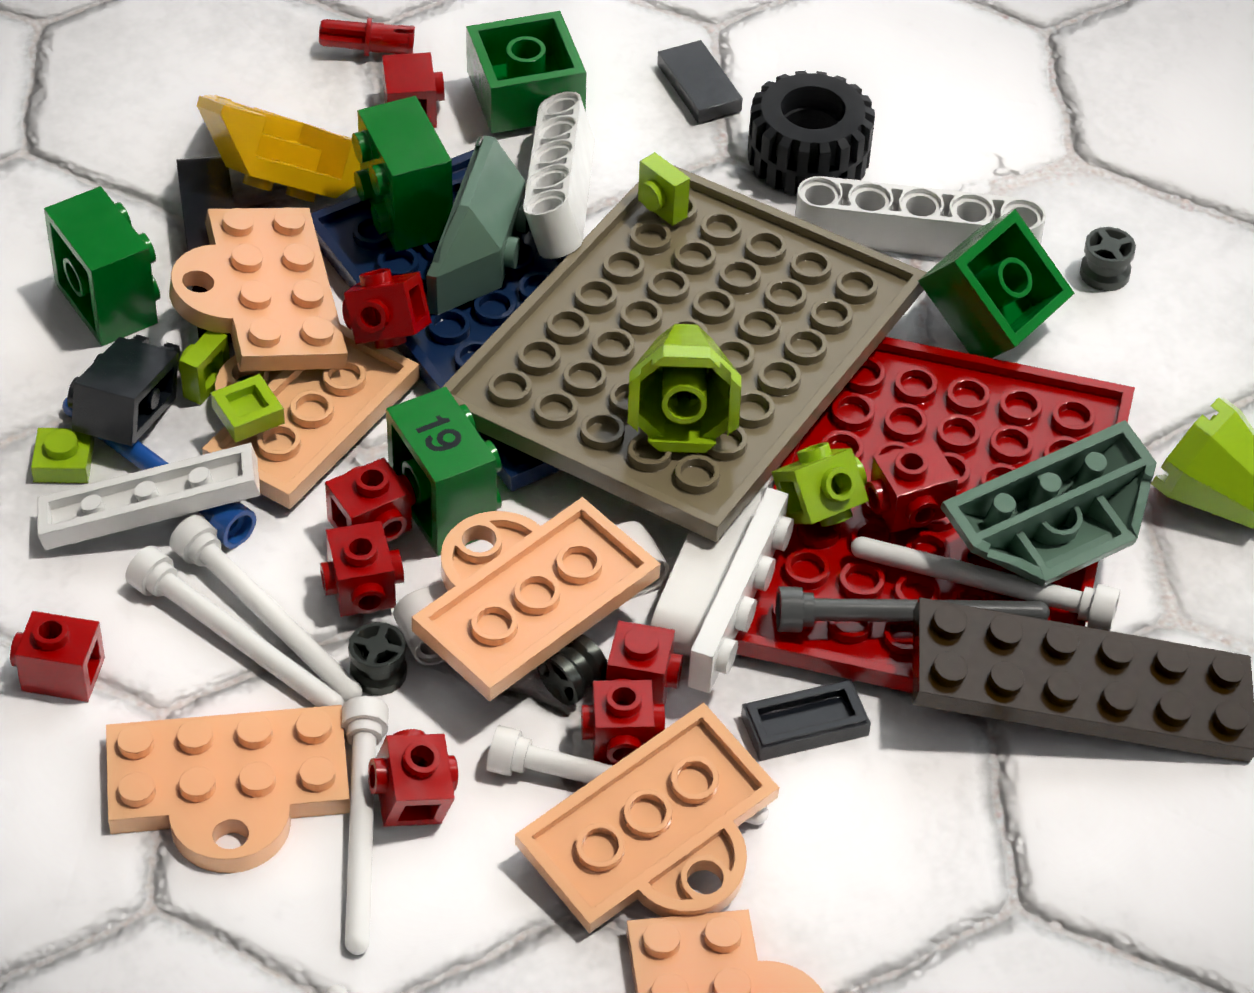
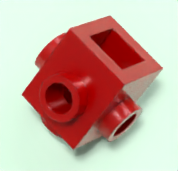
M390 268L372 270L360 274V282L344 292L345 299L342 304L343 319L347 328L353 331L355 344L374 342L376 349L398 346L407 341L406 336L416 335L432 323L420 271L392 276Z
M935 440L903 449H893L885 454L873 457L871 480L866 483L868 503L875 514L880 513L892 533L911 527H923L935 520L946 518L940 507L943 501L956 496L958 477Z
M384 457L364 466L355 467L347 473L325 482L327 519L334 528L381 520L387 542L395 540L401 534L412 530L411 506L416 503L413 487L404 474L397 475Z
M382 521L327 529L328 561L320 563V574L325 596L335 595L340 617L361 613L370 614L379 610L394 608L396 606L395 584L404 583V570L399 550L389 551Z
M619 678L612 681H593L592 705H581L582 740H592L594 761L615 765L665 730L664 703L653 704L652 680Z
M406 729L393 735H386L376 758L370 759L368 765V784L372 794H379L383 827L442 824L455 800L454 791L458 785V764L454 755H448L445 733L425 734L418 729Z

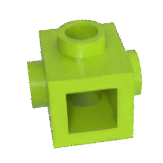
M829 442L815 444L797 452L799 461L771 472L777 490L789 494L786 517L794 519V524H814L820 521L821 527L835 525L853 517L851 508L869 501L865 489L867 483L866 472L861 461L854 456L852 448L831 449Z

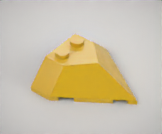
M218 95L199 96L196 106L226 167L244 174L242 183L267 191H272L274 183L287 186L286 195L313 203L316 194L336 199L355 186L354 172L360 170V163L355 155L351 137L326 131V129L256 107L252 108L232 102L231 99Z

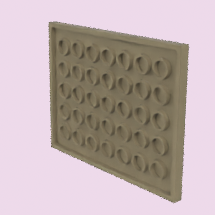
M675 166L690 177L687 218L672 226L656 213L649 211L638 201V182L583 239L581 246L576 251L570 253L443 387L448 388L459 405L465 404L469 408L477 431L717 542L771 477V472L781 465L924 291L918 280L927 272ZM674 324L698 325L714 340L741 375L739 428L728 436L727 431L717 437L716 445L706 453L660 452L648 442V435L638 427L637 432L627 423L629 372L657 337Z

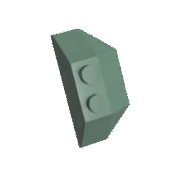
M484 135L477 138L433 261L428 269L426 284L429 314L439 315L500 289L508 268L515 269L518 264L521 249L519 235L520 233L527 234L530 229L523 209L525 180L495 137Z
M1124 420L943 501L940 508L970 552L1044 587L1135 544L1139 535L1157 462L1128 422Z

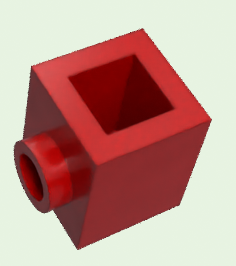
M431 52L382 55L385 103L416 96L432 126L437 128L436 101H445L443 72L433 71Z
M38 611L31 612L24 632H17L15 634L10 650L11 666L17 667L21 691L89 702L105 659L99 621Z
M618 620L607 663L606 681L619 678L652 680L653 704L664 703L665 707L669 688L678 689L683 666V655L674 653L675 630Z

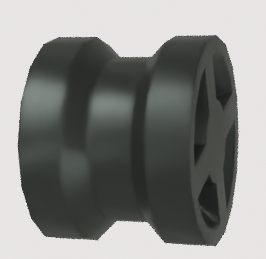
M1100 227L1091 231L1086 236L1085 256L1081 262L1080 275L1082 280L1088 286L1102 291H1116L1123 288L1130 279L1132 268L1130 263L1134 259L1136 250L1134 238L1127 232L1114 227Z
M382 622L365 624L354 631L349 638L348 653L351 659L350 675L361 685L362 692L369 695L382 696L399 689L407 676V662L405 660L406 640L403 633L397 627ZM379 660H385V661H386V662L378 663Z
M582 634L539 665L537 670L540 679L552 696L561 703L570 706L575 705L584 697L585 689L589 686L593 687V681H606L608 662L596 643L588 636Z

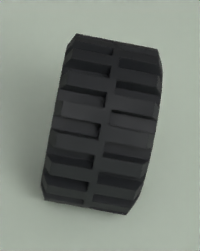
M806 70L795 71V75L791 76L782 74L776 77V82L767 81L762 85L761 92H756L752 99L747 149L749 165L754 166L753 172L758 178H767L766 185L773 189L782 188L785 194L795 196L802 181L813 176L862 180L866 169L869 168L875 121V109H872V101L868 95H862V88L856 84L846 83L847 79L839 75L832 77L828 76L827 72L816 71V73H807Z

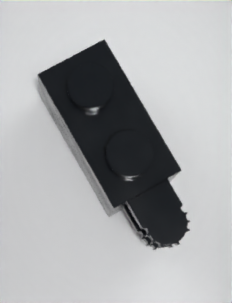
M137 334L133 339L119 337L103 354L97 355L93 364L80 377L77 376L72 381L67 395L68 407L72 408V431L133 446L176 399L178 366L181 355L180 346L167 342L164 344V347L150 345L148 337Z

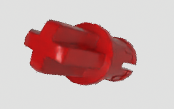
M368 17L367 23L324 19L319 26V44L327 47L364 50V56H369L370 52L410 54L413 53L415 26L372 22V18Z

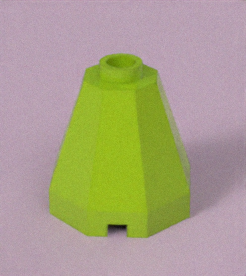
M674 324L657 337L629 372L627 423L637 432L638 427L648 435V442L660 452L706 453L716 445L717 437L727 431L728 436L739 428L741 375L714 340L698 325Z
M1218 397L1211 405L1218 414L1213 415L1210 420L1202 414L1194 422L1161 466L1169 475H1156L1151 485L1168 498L1254 529V428L1240 409L1227 399Z

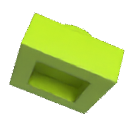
M655 152L640 160L638 201L649 211L656 213L672 226L687 218L690 177Z
M207 330L195 344H190L183 351L178 367L181 373L184 398L201 405L211 395V392L215 390L217 374L225 362L230 359L228 335Z
M261 374L211 392L212 408L235 443L285 424L284 408Z
M38 428L31 465L33 482L88 483L94 450V437L72 431V428Z

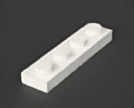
M247 443L37 497L38 537L46 551L260 496L257 456L252 444Z
M767 487L691 648L688 687L710 693L719 672L724 674L730 672L738 648V641L735 640V637L739 630L748 632L757 606V599H754V596L758 589L762 591L768 589L776 559L772 557L776 549L785 551L792 534L794 519L786 517L788 493Z

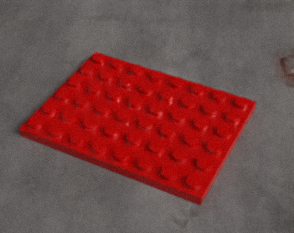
M885 337L785 458L779 468L799 461L798 451L815 444L829 442L831 449L852 448L854 456L861 461L866 472L867 482L871 480L873 457L885 454L893 449H903L935 440L958 477L957 496L1124 420L1128 422L1135 387ZM866 502L851 508L853 517L835 525L821 527L820 521L814 524L793 525L792 534L785 551L776 549L772 557L776 559L768 589L766 591L758 589L754 596V599H757V606L748 632L739 630L735 637V640L738 641L736 654L913 693V622L814 621L813 627H803L801 633L777 632L775 604L778 586L802 587L803 592L813 593L814 598L918 600L920 597L932 600H1025L855 557L851 552V543L855 538L863 536L1015 574L970 552L947 517L935 520L923 527H911L892 533L880 513L875 514L870 508L869 503ZM1099 561L1051 584L1083 592L1085 587L1093 588ZM1049 607L1050 616L1048 620L1085 626L1086 624L1085 621L1077 620V613Z

